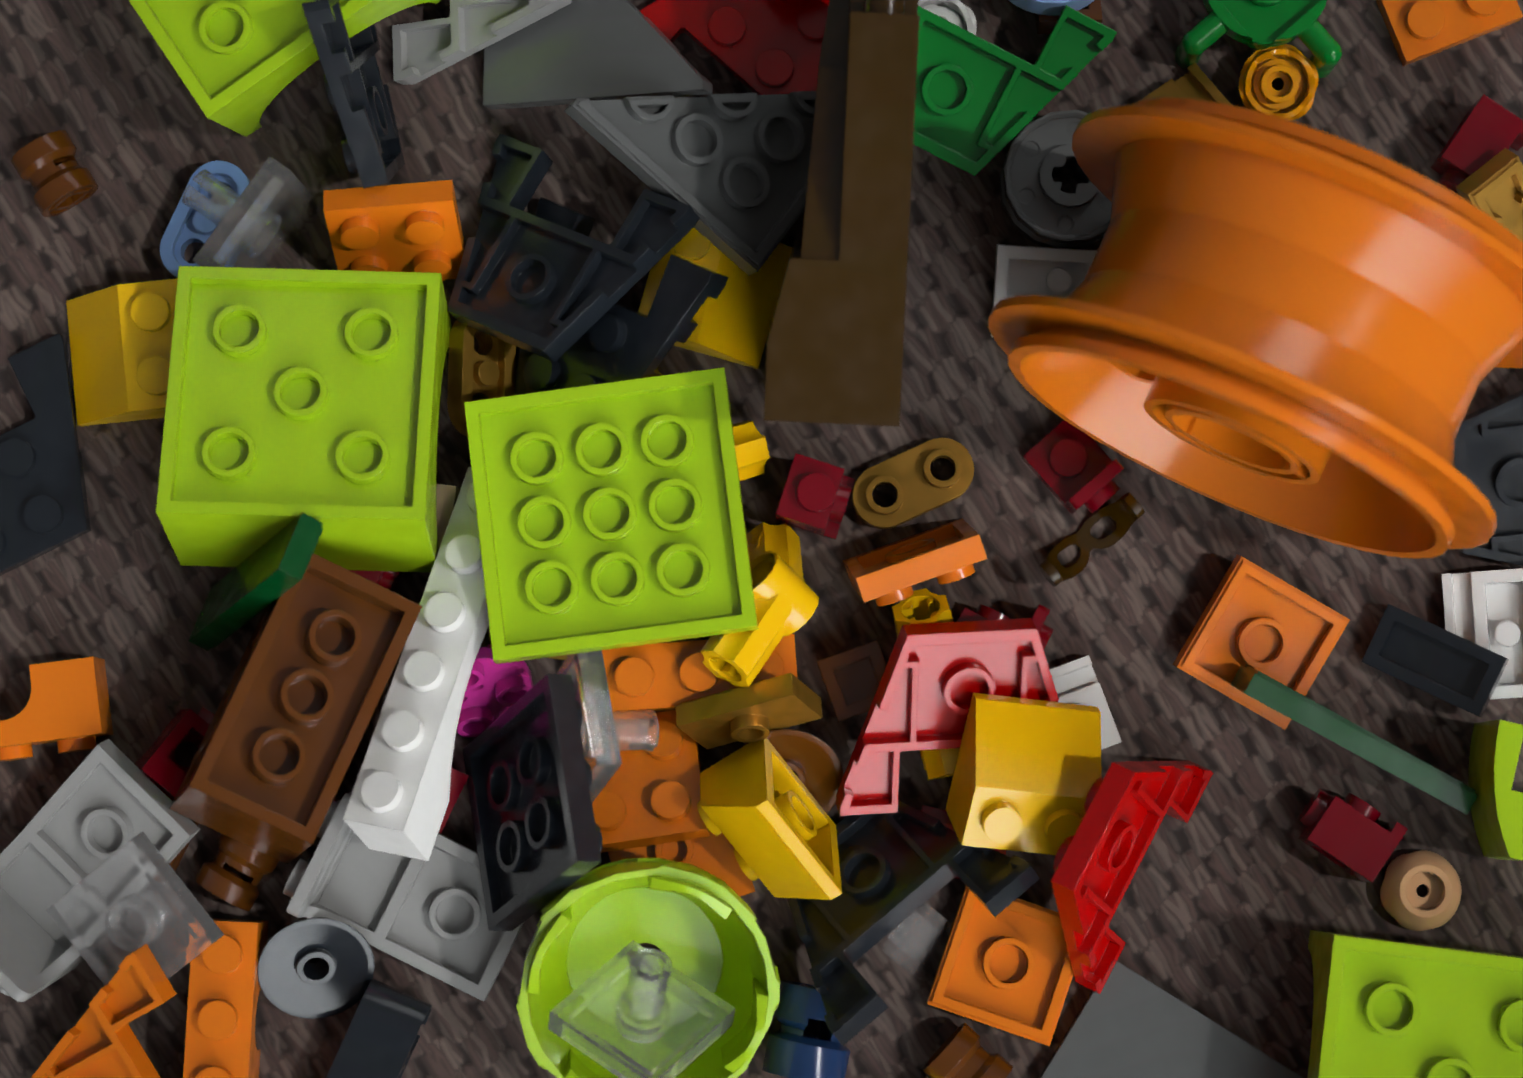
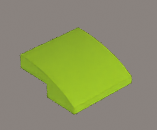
M1500 719L1474 723L1468 771L1469 787L1475 789V794L1478 796L1471 807V813L1477 839L1484 857L1523 861V793L1512 790L1523 740V725Z

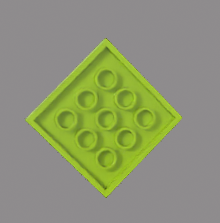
M724 367L464 402L493 661L496 664L758 630L728 385Z

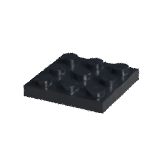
M547 674L462 749L466 775L469 776L467 785L489 931H513L601 862L602 833L594 819L590 794L592 771L584 757L580 732L582 709L580 703L575 699L571 675Z

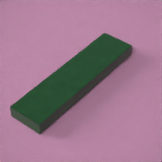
M302 512L212 586L188 641L206 651L215 648L301 581L324 529L322 528L323 523Z
M1247 664L1245 667L1240 666L1230 684L1248 696L1466 815L1478 796L1475 794V789Z

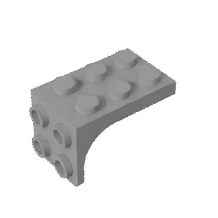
M109 739L99 743L20 834L0 854V992L11 996L16 1001H27L74 970L200 830L191 819L170 810L172 801Z
M345 793L342 799L337 802L333 800L317 834L321 841L313 857L307 861L301 858L285 885L283 894L291 897L286 912L297 918H329L350 925L362 934L369 945L483 1002L486 1001L524 922L513 931H489L478 853L440 833L437 835L429 861L371 850L343 820L352 793Z

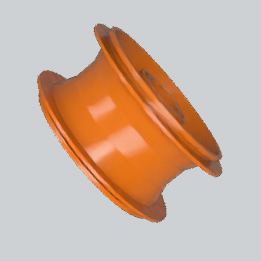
M1155 98L1141 100L1131 105L1101 108L1085 115L1073 133L1072 150L1078 165L1088 179L1112 202L1111 222L1084 281L1067 298L1043 295L1013 296L1000 300L992 308L988 317V328L995 342L1008 355V366L1020 384L1063 420L1135 463L1210 499L1295 532L1365 552L1412 559L1433 558L1444 554L1448 549H1468L1486 544L1493 536L1497 527L1496 513L1488 499L1474 484L1453 467L1454 441L1479 383L1495 367L1523 368V242L1488 214L1423 175L1380 154L1334 135L1267 113L1198 99Z

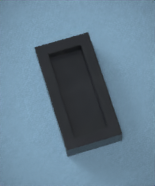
M1388 604L1361 662L1478 717H1482L1509 659Z

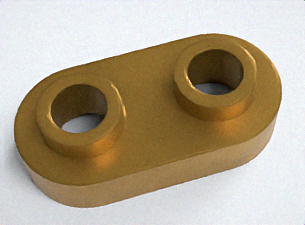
M456 320L449 336L447 408L454 427L461 434L468 437L464 402H469L473 399L477 401L515 395L516 346ZM474 336L479 343L477 352L474 350Z
M935 438L865 470L858 477L854 485L852 494L854 509L859 518L871 527L877 529L897 527L961 497L969 488L974 476L973 459L968 450L961 443L953 439ZM938 458L948 459L954 466L953 477L945 481L934 478L930 471V465L934 460ZM886 484L893 487L897 494L896 502L889 507L877 505L872 497V492L877 486Z

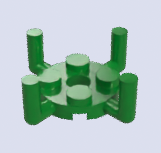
M1203 0L1208 15L1183 36L1175 52L1176 63L1180 67L1187 69L1192 64H1197L1204 51L1224 34L1257 50L1283 45L1299 38L1313 54L1309 60L1316 67L1319 78L1328 76L1342 57L1341 46L1317 20L1324 10L1327 0Z

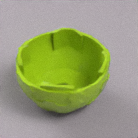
M627 858L604 864L586 873L548 902L541 910L543 914L526 952L521 990L518 995V1004L516 1005L527 1047L538 1066L548 1070L556 1078H738L748 1069V1065L770 1027L773 1014L780 1003V979L778 966H774L766 937L756 922L755 914L750 906L723 880L689 863L663 858ZM641 943L655 945L663 954L661 964L655 970L647 973L633 970L626 962V956L632 947Z

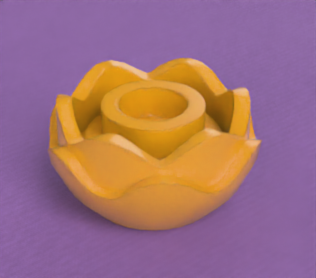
M1283 44L1257 50L1247 59L1242 68L1239 78V94L1247 109L1260 111L1290 121L1305 115L1313 105L1319 82L1318 72L1314 64L1295 46ZM1275 78H1280L1283 81V87L1280 90H1275L1272 87V82Z

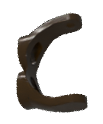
M1129 492L1116 502L1103 507L1087 519L1077 533L1065 537L1048 553L1045 560L1038 565L1041 573L1053 587H1056L1063 581L1072 579L1087 566L1092 549L1109 548L1127 533L1132 524L1145 514L1143 507ZM1101 518H1110L1115 524V530L1103 539L1092 537L1090 534L1091 528ZM1076 545L1080 550L1079 559L1071 567H1063L1057 559L1058 554L1065 548Z

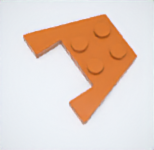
M147 943L124 958L118 966L120 969L109 983L98 991L89 1003L90 1007L76 1025L65 1033L31 1078H161L128 1024L162 1005L177 994Z

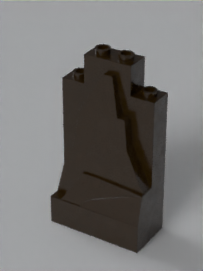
M829 0L819 58L802 240H795L773 317L770 319L767 337L764 421L900 427L920 14H918V0Z

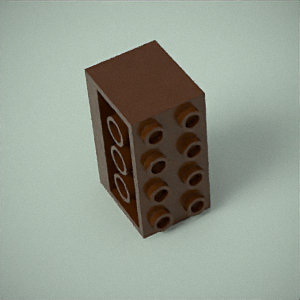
M313 553L302 580L264 609L169 809L286 864L309 848L319 832L422 606Z

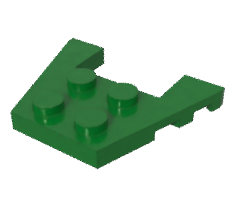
M1066 5L1062 9L1035 64L1032 65L918 6L920 17L913 145L975 176L1094 57L1113 41L1117 31Z

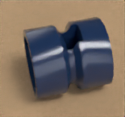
M780 980V1003L773 1016L781 1025L780 1030L769 1034L762 1067L763 1071L787 1078H845L850 1050L845 1045L843 1046L828 1029L824 1017L826 1010L821 995L814 985ZM809 1018L820 1020L819 1036L804 1033Z

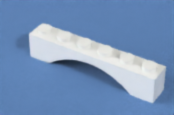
M468 467L419 604L422 608L405 643L343 817L347 825L369 849L425 861L430 859L449 803L452 759L463 698L475 658L489 627L471 467Z

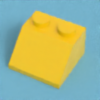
M693 228L650 269L638 312L648 316L671 254L688 259L729 277L717 299L707 297L692 318L698 325L685 343L676 341L673 346L759 369L768 337L770 319L773 317L793 248L780 242L759 271L748 276L714 246L710 240Z
M178 278L117 284L66 301L77 426L165 418Z
M973 693L945 808L961 845L1056 855L1063 841L1067 837L1075 835L1086 814L1084 804L1088 791L1093 783L1102 777L1100 710L1094 706Z
M767 738L746 744L700 773V801L697 802L699 815L706 827L714 835L718 836L723 833L732 844L735 858L744 874L750 880L760 879L776 898L832 900L842 894L836 825Z

